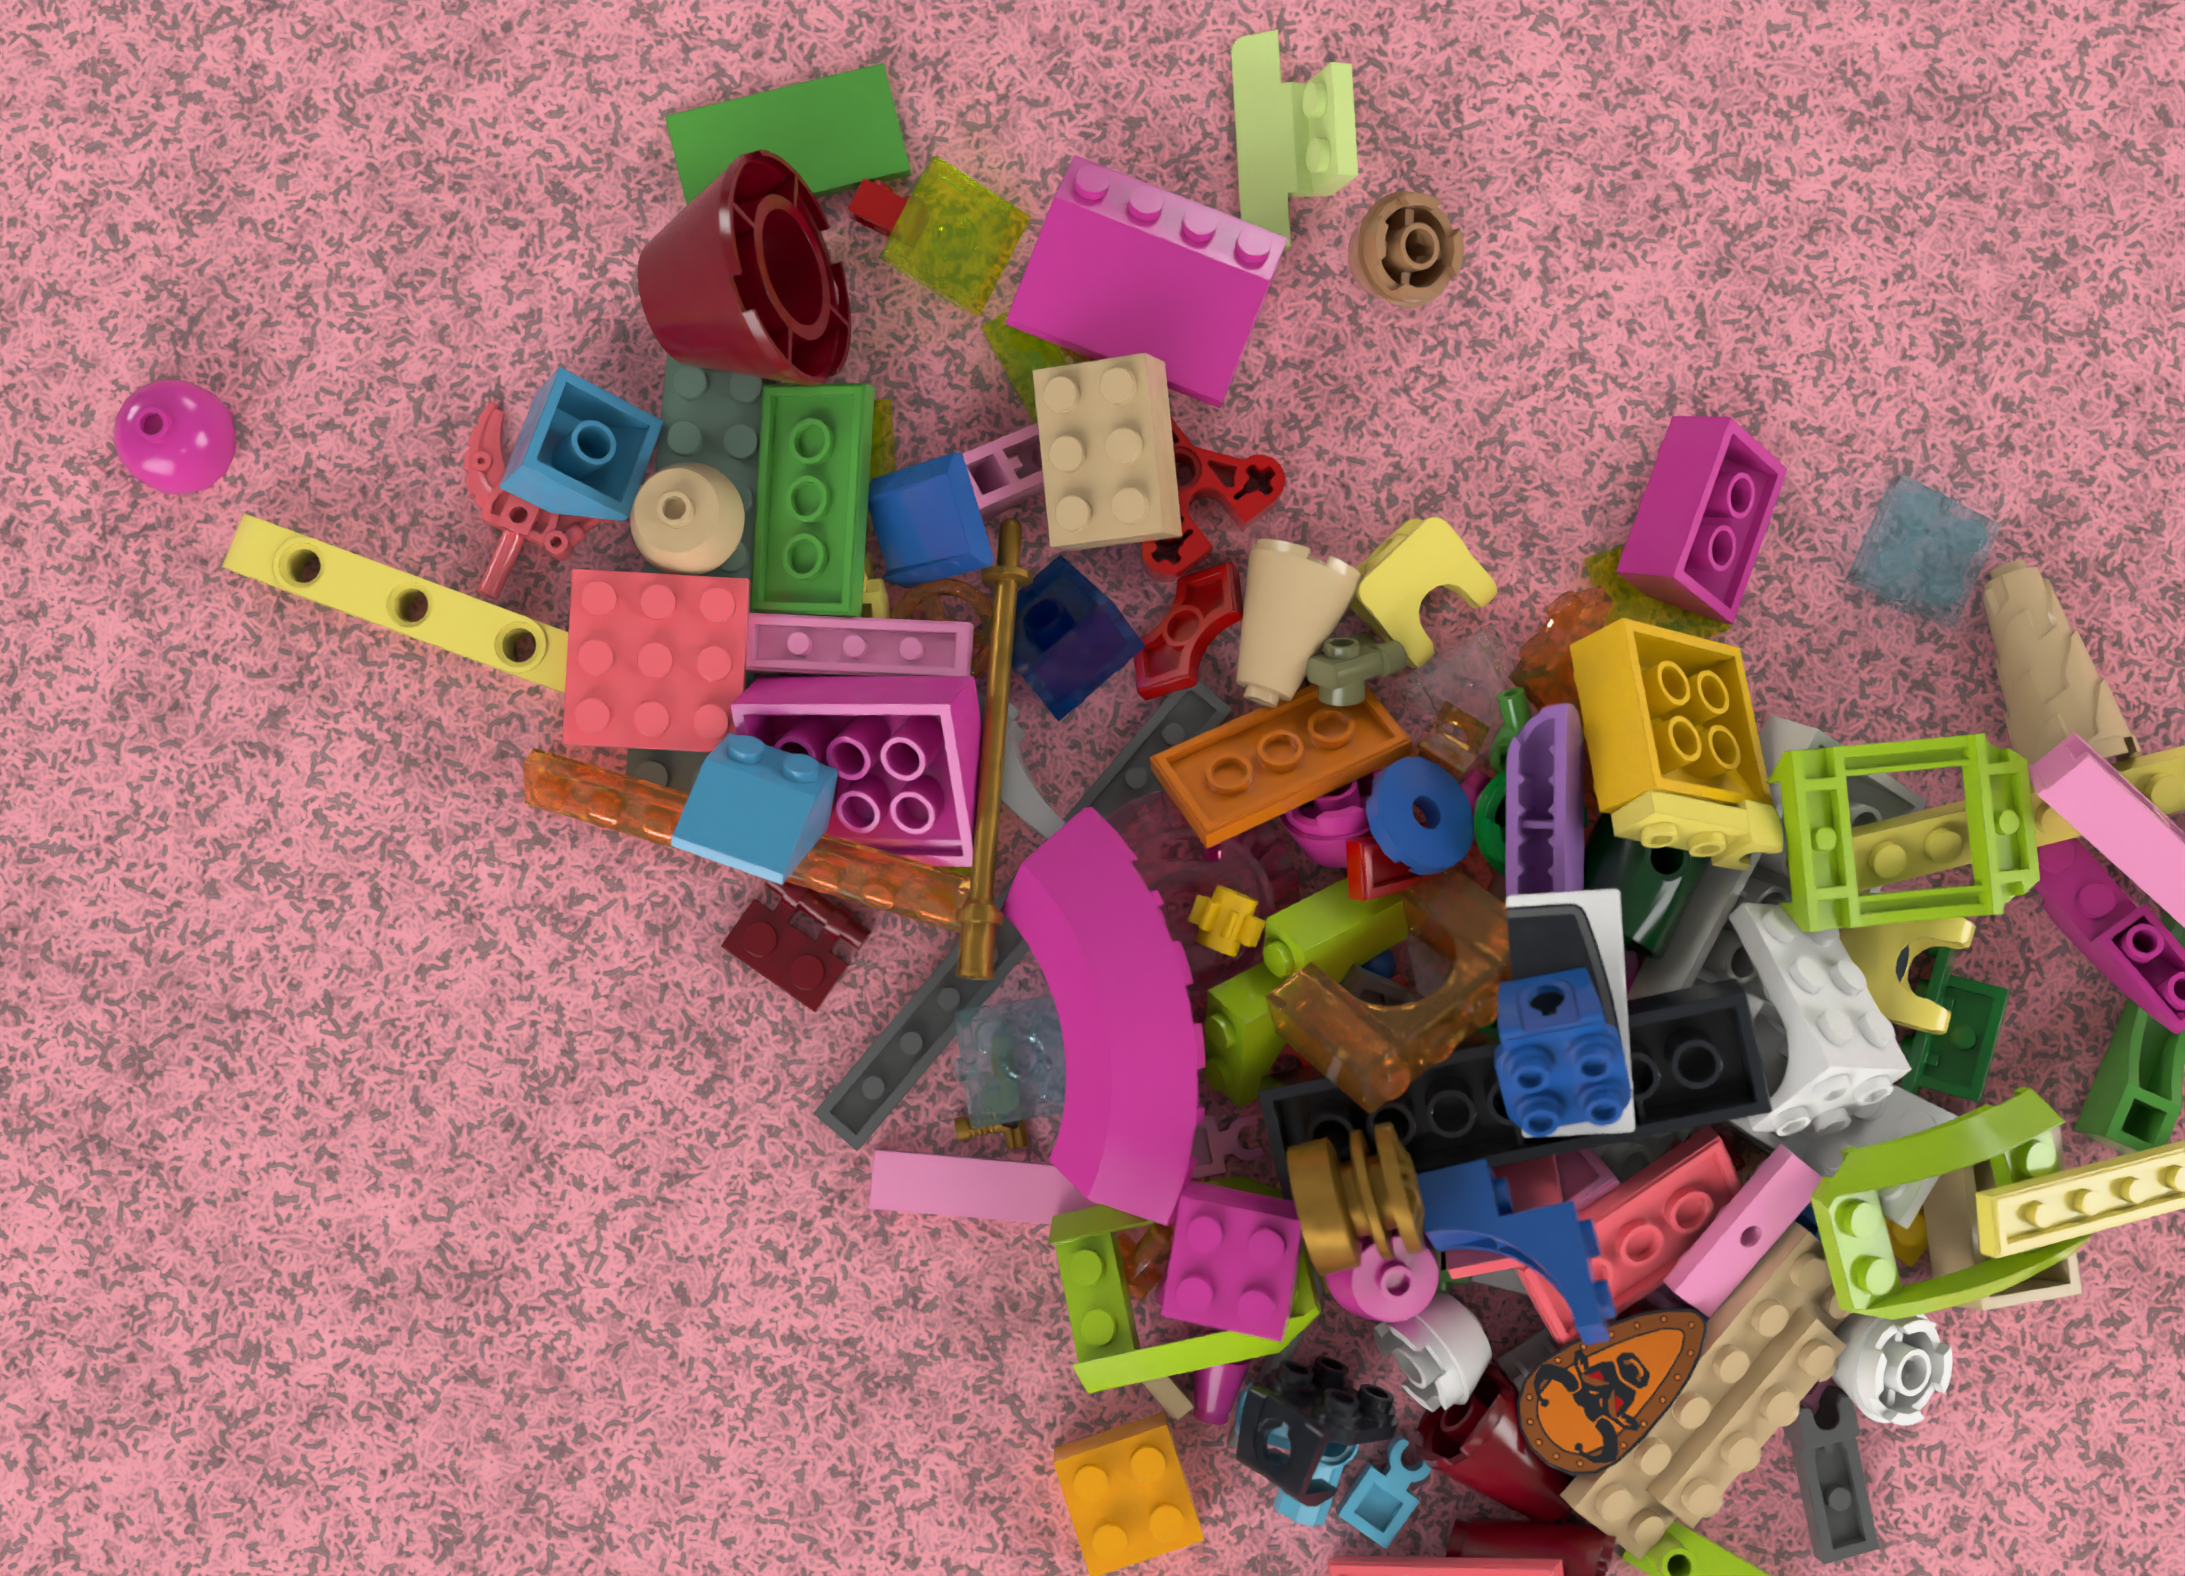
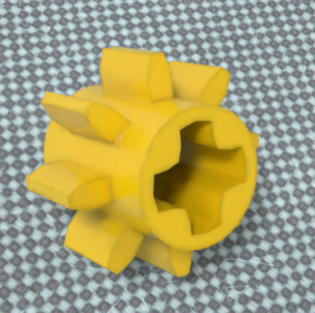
M1221 885L1216 886L1212 898L1197 894L1187 921L1199 925L1195 941L1210 949L1233 957L1237 956L1241 944L1247 947H1256L1266 923L1265 920L1253 916L1258 901Z

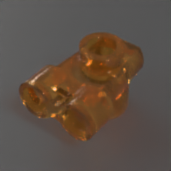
M1176 1222L1167 1226L1153 1223L1137 1244L1124 1232L1118 1237L1129 1294L1139 1302L1147 1296L1163 1277L1155 1267L1158 1264H1162L1171 1254Z

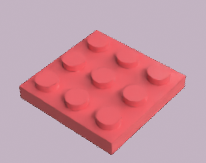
M572 569L562 744L711 753L729 733L736 734L730 704L745 691L751 581L746 578Z

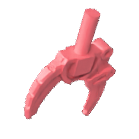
M490 402L477 419L478 424L476 427H473L467 443L470 448L465 452L464 470L468 473L465 476L468 491L475 498L474 502L482 510V520L487 525L503 531L476 589V592L497 601L525 541L546 548L554 559L563 561L572 555L573 547L587 537L585 535L586 532L600 522L612 523L615 520L553 514L499 488L506 470L501 440L505 413L499 410V405Z

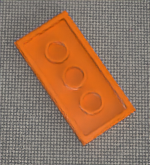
M1312 684L1296 691L1291 701L1279 700L1276 708L1260 707L1150 757V765L1153 774L1208 849L1411 755L1412 740L1366 684L1365 700L1350 706H1333L1321 702L1318 698V685Z

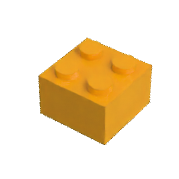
M1165 1411L1054 1448L1053 1463L1090 1576H1100L1204 1541L1201 1521Z

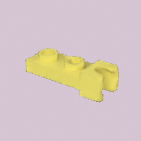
M1650 790L1611 814L1614 836L1641 841L1643 846L1649 848L1667 846L1688 850L1689 854L1695 857L1711 856V862L1714 866L1734 870H1747L1751 868V861L1746 854L1757 852L1776 854L1780 853L1783 849V831L1779 815L1774 806L1745 800L1731 807Z

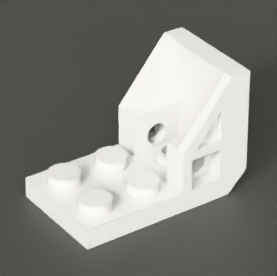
M1747 993L1769 1097L1771 1098L1781 1085L1788 1064L1787 1033L1777 1009ZM1892 1084L1894 1089L1890 1095L1878 1102L1862 1106L1850 1116L1852 1121L1846 1128L1828 1136H1818L1816 1132H1796L1786 1136H1779L1776 1132L1753 1131L1747 1120L1748 1117L1720 1123L1770 1155L1781 1143L1822 1177L1832 1178L1843 1162L1841 1150L1848 1146L1859 1148L1901 1138L1943 1124L1958 1116ZM1939 1176L1878 1189L1877 1192L1884 1217L1908 1230Z

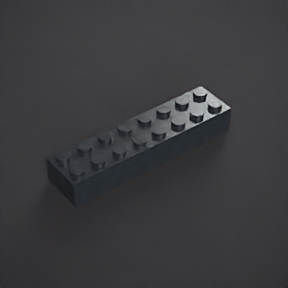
M1733 978L1627 1000L1635 1130L1628 1133L1524 1137L1522 1135V1128L1511 1122L1507 1115L1495 1068L1494 1051L1501 1044L1498 1027L1264 1075L1261 1078L1258 1094L1283 1199L1294 1201L1288 1171V1147L1327 1137L1334 1146L1340 1162L1344 1163L1351 1161V1131L1360 1129L1364 1134L1371 1156L1376 1155L1379 1152L1376 1142L1375 1125L1387 1122L1392 1123L1398 1140L1406 1152L1409 1153L1415 1173L1421 1174L1486 1159L1490 1167H1496L1773 1112L1747 993L1740 983Z

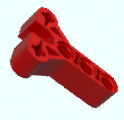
M1171 417L1175 463L1186 465L1191 470L1193 479L1189 484L1177 487L1182 537L1144 541L1141 547V565L1145 573L1153 580L1162 583L1173 582L1186 575L1211 556L1213 546L1189 514V506L1200 498H1211L1221 504L1242 532L1271 511L1278 503L1285 486V473L1281 465L1274 458L1261 454L1241 459L1194 447ZM1251 474L1256 480L1263 477L1270 480L1266 489V496L1259 490L1251 494L1247 492L1242 496L1249 481L1248 475ZM1161 542L1168 548L1183 542L1177 551L1176 564L1172 565L1167 559L1159 563L1154 560L1157 553V543Z

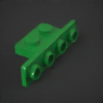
M1931 947L1927 950V956L1936 959L1930 980L1921 978L1915 994L1918 997L1929 999L1951 1012V1018L1947 1032L1943 1035H1933L1917 1030L1915 1036L1905 1034L1900 1049L1911 1070L1903 1076L1900 1088L1919 1097L1920 1089L1923 1087L1981 1104L2011 991L1995 985L1952 975L1958 949Z

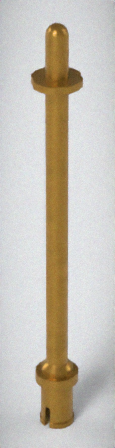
M1007 518L1000 524L996 566L985 567L981 570V579L988 584L994 585L970 895L969 900L963 904L962 909L956 910L955 920L956 923L961 924L958 969L955 976L966 979H994L997 927L1003 926L1004 914L998 912V907L993 902L1017 590L1019 587L1033 583V574L1029 570L1019 567L1022 526L1014 518Z

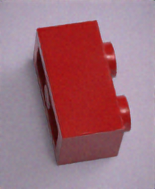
M863 178L847 209L850 218L913 249L929 219L927 209L924 208L925 205L912 196L907 195L903 198L893 193L894 190L880 180H875L872 183Z

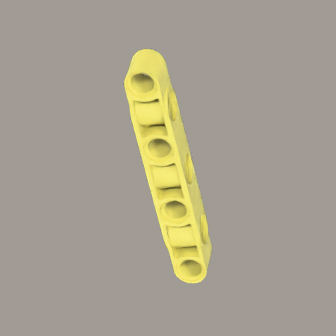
M242 514L222 564L223 568L565 694L568 632L259 518ZM318 557L321 565L320 571L316 578L305 583L302 577L303 567L308 560ZM425 595L428 601V610L422 619L411 623L407 613L408 607L412 600ZM532 634L536 641L534 654L526 661L517 662L513 653L515 643L522 636Z

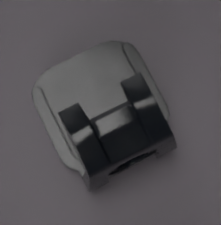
M1318 1356L1315 1358L1314 1364L1307 1367L1294 1361L1282 1360L1278 1368L1271 1370L1270 1374L1264 1375L1262 1382L1253 1383L1247 1391L1242 1411L1236 1459L1252 1471L1277 1485L1284 1493L1299 1503L1308 1507L1318 1506L1335 1496L1338 1490L1322 1478L1312 1479L1328 1442L1359 1445L1394 1438L1399 1424V1419L1395 1415L1396 1409L1392 1405L1394 1396L1387 1390L1371 1384H1361L1359 1391L1350 1386L1351 1381L1347 1377L1348 1367L1329 1357ZM1283 1422L1289 1426L1287 1437L1291 1446L1290 1456L1276 1447L1268 1448L1267 1446L1271 1431L1282 1427Z

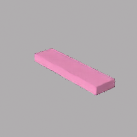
M749 613L746 671L751 673L832 677L971 676L974 625L970 622Z
M888 1149L874 1150L869 1209L1051 1224L1054 1215L1100 1205V1203L1086 1199L1053 1164Z

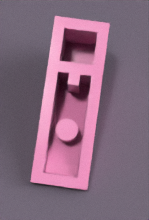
M1038 423L963 453L983 522L1000 515L1044 490Z

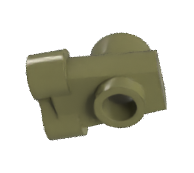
M1361 632L1350 637H1334L1324 642L1323 652L1308 659L1306 674L1310 683L1318 685V698L1321 702L1333 706L1355 705L1365 700V680L1379 675L1385 677L1403 670L1407 664V653L1398 641L1390 640L1379 644L1368 632Z

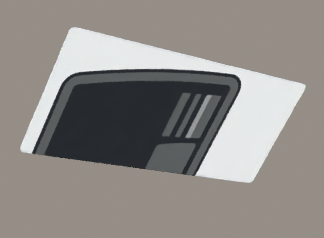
M1605 889L1508 896L1506 898L1511 981L1585 967L1598 995L1605 1023L1615 1027L1620 1034L1632 1090L1631 1101L1623 1110L1620 1119L1615 1123L1597 1126L1590 1122L1560 1126L1554 1133L1548 1136L1633 1132L1635 1130L1619 890ZM1544 992L1535 996L1529 1005L1533 1009L1541 1011L1542 1016L1557 1014L1556 1008L1563 1003L1565 997L1556 992ZM1522 1129V1135H1523L1524 1137H1534V1136L1528 1135V1134H1527L1526 1132H1524V1130Z

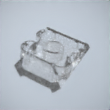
M1492 622L1395 683L1401 693L1402 707L1410 719L1417 721L1431 745L1432 753L1439 764L1451 771V775L1456 780L1469 774L1472 768L1477 769L1489 761L1488 753L1491 744L1504 723L1496 698L1500 692L1510 688L1522 687L1525 690L1532 717L1541 710Z

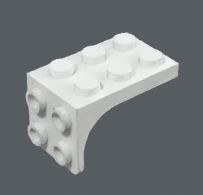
M1743 902L1728 917L1784 1023L1788 1038V1064L1778 1090L1770 1098L1773 1112L1750 1116L1747 1120L1753 1131L1776 1132L1779 1136H1786L1796 1132H1816L1818 1136L1835 1134L1851 1123L1850 1116L1862 1106L1878 1102L1890 1095L1894 1089L1892 1084L1909 1072L1911 1067L1895 1040V1032L1891 1023L1880 1013L1870 995L1863 972L1852 962L1842 944L1838 928L1817 932H1802L1780 905Z

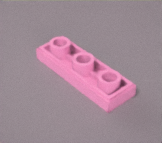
M1780 1143L1772 1154L1758 1165L1754 1175L1730 1203L1720 1209L1716 1219L1694 1245L1680 1256L1676 1266L1664 1278L1663 1282L1675 1294L1710 1318L1811 1201L1810 1196L1823 1177Z

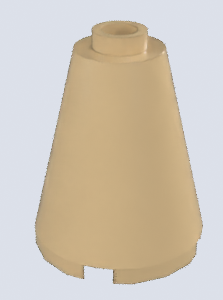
M1263 538L1258 539L1256 544L1253 543L1248 559L1236 683L1246 688L1243 695L1244 698L1272 708L1277 707L1279 700L1291 701L1307 675L1308 659L1322 651L1324 642L1330 638L1356 596L1357 587L1362 579V575L1354 567L1330 555L1326 564L1317 558L1309 556L1311 548L1299 544Z

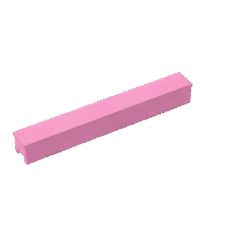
M2076 732L2070 734L2034 765L2032 763L2028 765L2029 778L2037 795L2185 928V832Z

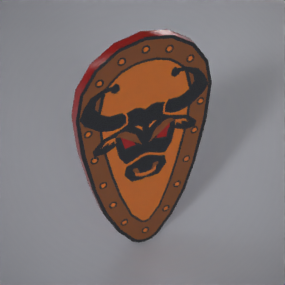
M1665 1308L1637 1313L1608 1324L1607 1328L1610 1336L1608 1341L1585 1345L1580 1337L1539 1361L1525 1377L1517 1400L1519 1428L1530 1450L1548 1466L1571 1475L1596 1474L1621 1461L1645 1439L1673 1405L1691 1379L1701 1357L1707 1334V1323L1698 1311Z

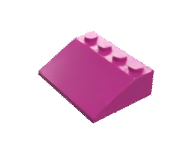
M1074 155L1053 198L1007 315L1006 325L1095 360L1147 353L1165 362L1167 387L1169 389L1221 408L1275 278L1288 238Z
M974 676L759 677L730 704L736 735L753 736L761 740L765 745L791 754L808 755L816 759L820 764L838 769L828 829L800 863L972 867L983 734Z

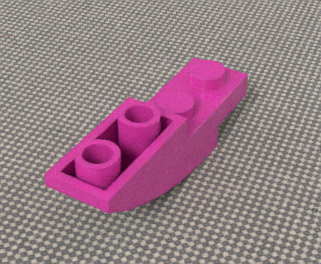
M2076 837L2037 847L2040 880L2033 887L2045 900L2041 905L2052 921L2133 1002L2175 1035L2185 1029V949L2146 904L2139 908L2134 905Z

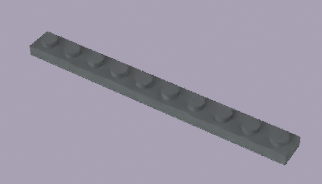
M1198 679L1196 686L1171 692L1066 815L1063 821L1067 823L1083 808L1093 807L1123 839L1165 790L1151 771L1150 757L1218 727L1233 708ZM1014 878L993 901L998 907V912H1001L1000 910ZM1005 915L1003 926L997 927L994 979L978 980L955 976L958 969L959 941L813 1113L856 1151L865 1144L1030 949L1025 939Z

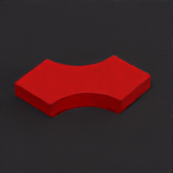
M1231 561L1177 579L1176 597L1168 614L1151 632L1133 640L1136 690L1145 701L1196 686L1199 665L1210 643L1224 629L1242 620L1243 601L1239 570Z

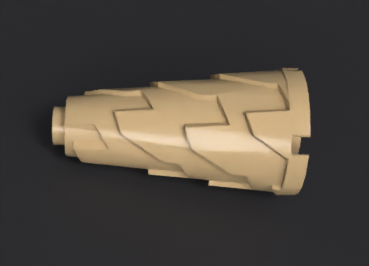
M2024 560L2012 561L1992 569L1989 572L1992 580L1984 584L1983 606L1998 657L1994 662L2007 709L2004 717L2012 750L2027 759L2028 765L2031 763L2034 765L2070 734L2076 732L2104 759L2116 756L2119 762L2139 756L2142 752L2134 731L2129 730L2105 678L2100 680L2078 630H2072L2050 580L2043 578L2037 567H2027Z

